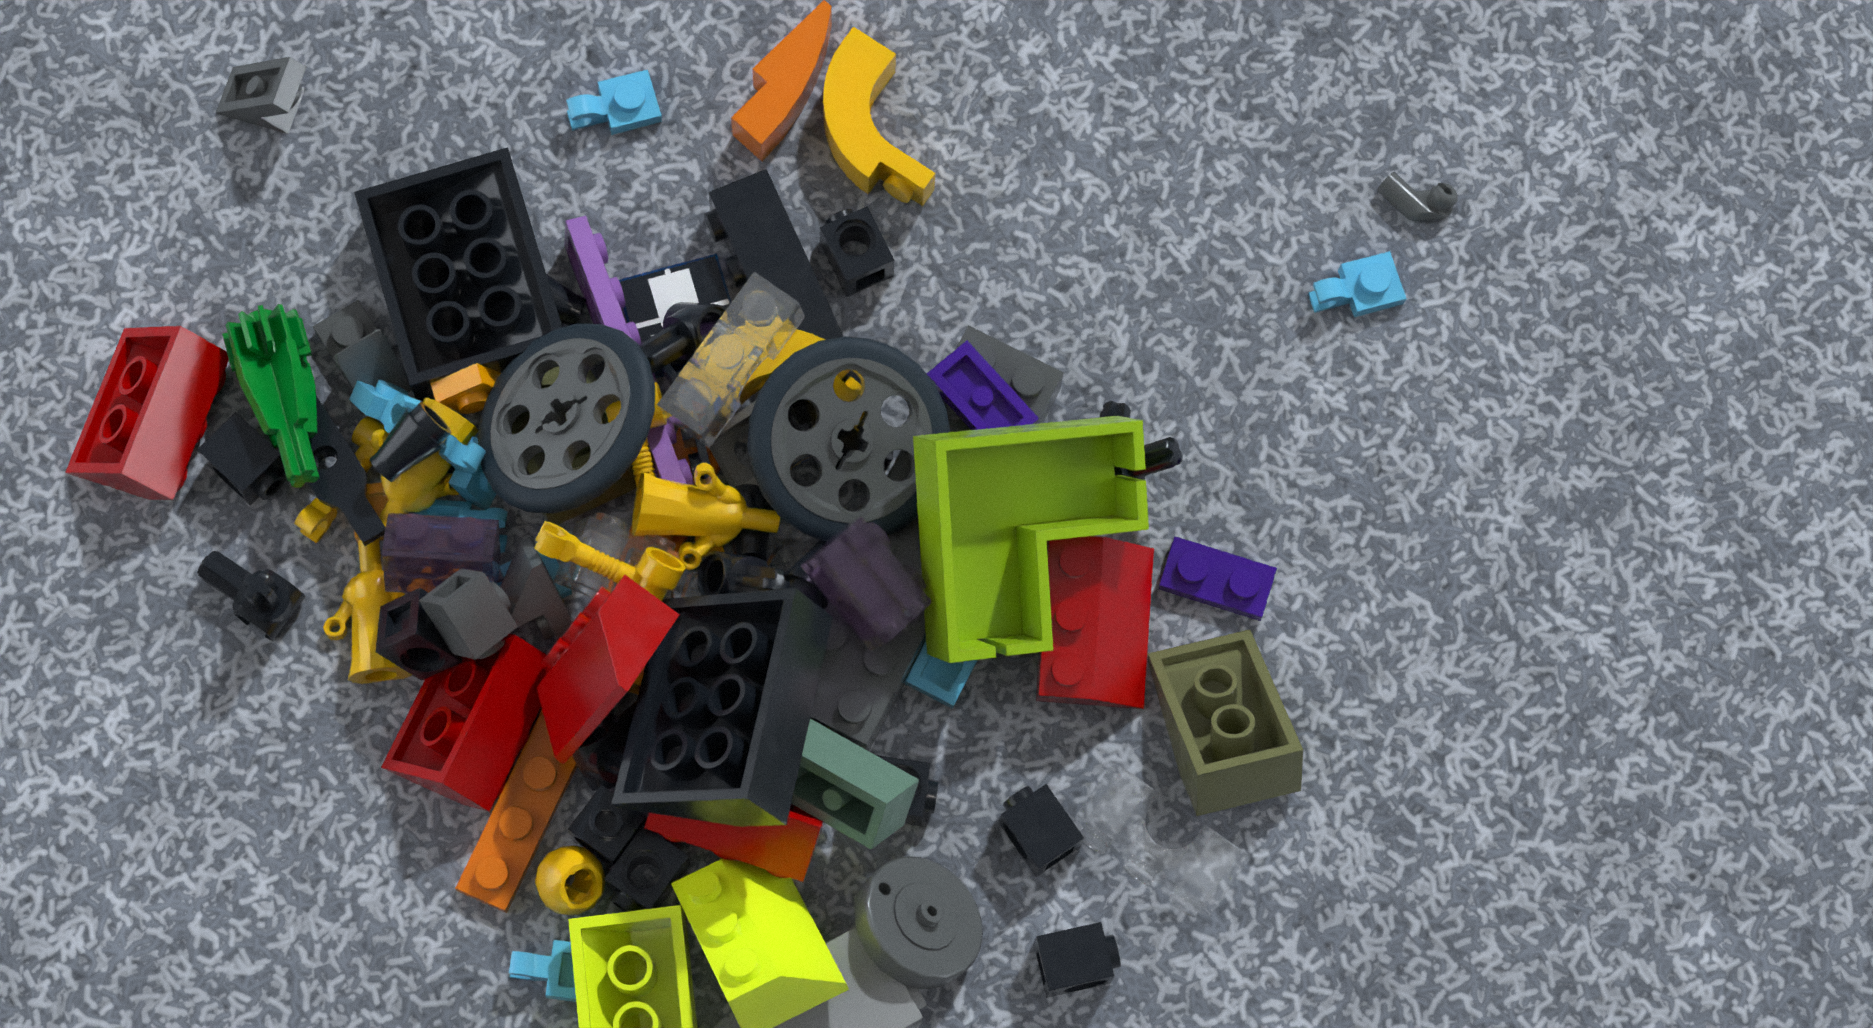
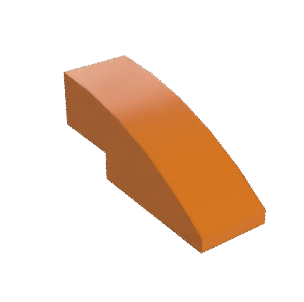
M825 0L752 69L753 87L758 92L731 117L732 135L762 162L786 136L803 111L817 83L827 53L832 27V6Z

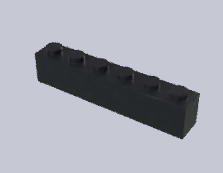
M767 169L708 192L711 211L704 213V218L715 243L724 240L731 254L724 261L734 286L738 288L745 285L752 302L745 304V308L753 329L786 327L802 330L825 340L844 337ZM851 370L841 379L845 383L852 377L862 386L858 375ZM804 399L793 402L790 410L797 425L801 426L807 423L809 428H811L817 417L814 406ZM854 428L851 431H840L838 433L837 439L844 443L841 451L843 453L842 456H846L849 450H860L863 443L856 438L857 431ZM894 451L886 456L884 463L893 460ZM812 457V459H813V461H814V463H815V466H816V468H817L818 471H819V466H818V464H817V461ZM839 459V461H838V463H837V465H836V467H835L836 469L838 468V466H839V464H840V462H841V461H840L841 459Z

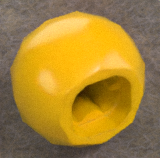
M562 846L547 853L537 868L535 884L539 897L550 910L557 914L579 915L594 908L603 895L605 874L601 862L588 849L578 846ZM575 874L572 885L565 883L569 875Z

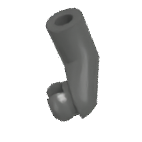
M1392 172L1377 188V191L1411 221L1442 220L1453 212V206L1458 201L1456 190L1447 183H1438L1431 190L1415 191L1396 172Z

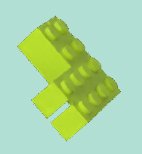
M1111 416L913 436L927 655L948 663L996 658V652L1005 656L1053 651L1047 541L1149 530L1146 480L1123 475L1115 476L1114 466L1135 471L1146 470L1143 420Z

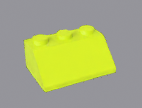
M720 859L671 883L740 1028H773L849 990L792 878L773 876L763 868L742 861Z
M681 905L568 919L579 1028H697L686 915Z

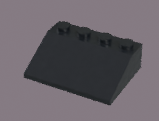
M508 147L354 192L409 385L417 400L423 402L426 397L435 400L430 383L476 363L502 373L511 360L523 353L534 340L555 329L562 328Z
M796 588L663 599V603L680 615L645 665L611 804L620 809L740 827L786 825L833 617Z

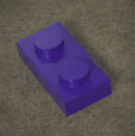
M968 340L926 373L936 385L941 398L971 430L1038 424L1039 422L1038 416Z
M1174 536L1158 589L1261 621L1277 568Z

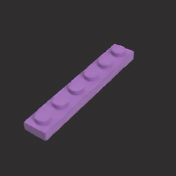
M586 215L566 220L564 246L582 296L587 299L585 304L592 323L603 324L621 330L640 344L641 339L633 321L626 323L621 308L625 307L621 284L617 277L609 278L604 264L608 263V253L601 233H592ZM652 373L653 379H654V383H655V382H657V380H656L655 374ZM666 412L667 425L650 428L647 436L648 447H650L649 452H651L650 457H652L653 467L655 468L654 473H656L657 478L694 485L688 462L685 458L678 460L672 446V444L676 443V433L672 419L668 412Z

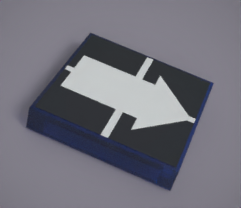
M717 253L619 280L625 299L623 311L627 323L632 321L635 323L641 343L662 331L663 319L667 310L673 304L679 302L708 303L724 306L733 319V335L740 333ZM677 358L669 364L678 373L684 371L693 361ZM663 368L654 373L656 378L665 376Z

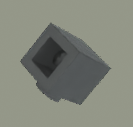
M461 568L419 600L448 648L455 655L475 660L489 657L503 647L505 644L504 637L518 627L508 611L512 608L508 596L496 583L490 582L483 572Z

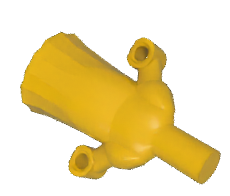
M424 398L423 403L433 409L444 420L452 432L450 435L456 437L462 444L467 445L472 436L474 437L478 433L477 427L457 412L436 400ZM378 429L372 434L371 443L377 451L383 444V438L389 435L385 429ZM439 451L401 474L394 482H390L381 475L383 489L389 499L379 515L380 520L388 531L382 537L390 540L407 512L426 510L434 504L435 499L446 495L455 496L459 494L453 487L449 488L448 482L453 474L447 472L452 465L439 455Z
M701 463L696 466L694 471L696 486L657 478L644 472L641 473L634 501L632 535L700 536L695 543H683L678 551V559L685 565L687 570L697 568L701 559L714 546L720 547L729 543L743 528L777 533L780 516L776 511L747 507L745 499L740 492L732 486L724 485L716 476L714 468L708 463ZM704 474L709 475L708 478H706V479H701V476H702V475H704ZM687 554H693L692 557L685 558Z
M379 538L367 546H364L362 541L358 540L360 573L351 578L345 586L342 594L343 602L335 615L325 621L323 626L324 632L330 640L343 639L347 634L346 623L352 615L351 664L348 680L352 681V683L365 684L405 679L412 676V674L376 653L380 606L405 595L406 590L401 581L392 573L382 570ZM334 626H340L337 632H331V629Z

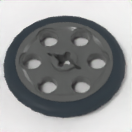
M574 324L555 329L534 340L523 353L511 360L497 378L485 401L478 429V445L486 451L481 461L483 473L493 491L508 505L532 513H558L575 509L599 497L623 476L637 458L649 434L655 412V383L650 363L639 344L623 331L603 324ZM604 361L605 368L602 375L596 381L587 383L586 377L589 369L597 362ZM559 366L560 371L556 381L550 387L542 389L541 383L545 373L551 368ZM621 401V409L617 417L610 423L603 424L602 416L606 408L613 402ZM529 411L530 418L526 427L521 432L512 434V425L515 419L520 414ZM590 447L591 454L587 463L582 468L573 470L572 463L575 455L581 449ZM544 452L545 460L542 467L536 473L527 475L529 461L534 455Z
M844 336L811 344L793 353L772 372L759 391L749 420L747 446L752 473L761 493L783 520L803 534L822 541L856 545L881 540L904 529L918 517L913 436L950 432L947 409L938 389L918 363L897 348L879 341ZM843 370H851L856 373L862 384L860 394L850 402L839 399L833 388L835 377ZM892 395L902 397L909 407L907 420L898 427L888 425L881 415L883 402ZM799 399L809 401L814 406L817 416L814 425L802 432L794 429L788 421L789 407ZM864 412V416H863L861 422L859 423V421H860L859 419H860L862 413ZM854 425H858L857 429L859 430L856 438L863 443L860 450H849L846 456H842L843 453L841 451L844 443L837 439L838 433L840 431H851ZM894 450L905 452L911 460L910 474L898 482L892 481L887 477L883 466L886 456ZM803 454L812 456L819 466L817 479L808 486L798 485L790 474L793 460ZM839 459H841V460H840L841 462H840L838 468L836 469L835 467H836V465H837ZM852 479L861 482L867 493L864 505L856 511H848L843 508L838 498L839 489L842 484Z

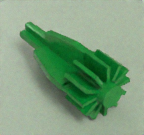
M278 304L273 311L264 309L263 305H259L258 310L250 314L242 311L238 313L241 323L227 322V333L222 334L232 372L235 371L236 378L239 380V384L264 434L269 436L274 448H279L287 481H290L291 486L295 488H301L305 482L315 483L319 479V474L309 438L312 439L317 434L316 384L310 363H308L306 358L307 356H312L303 320L299 318L296 309L285 313L283 304Z

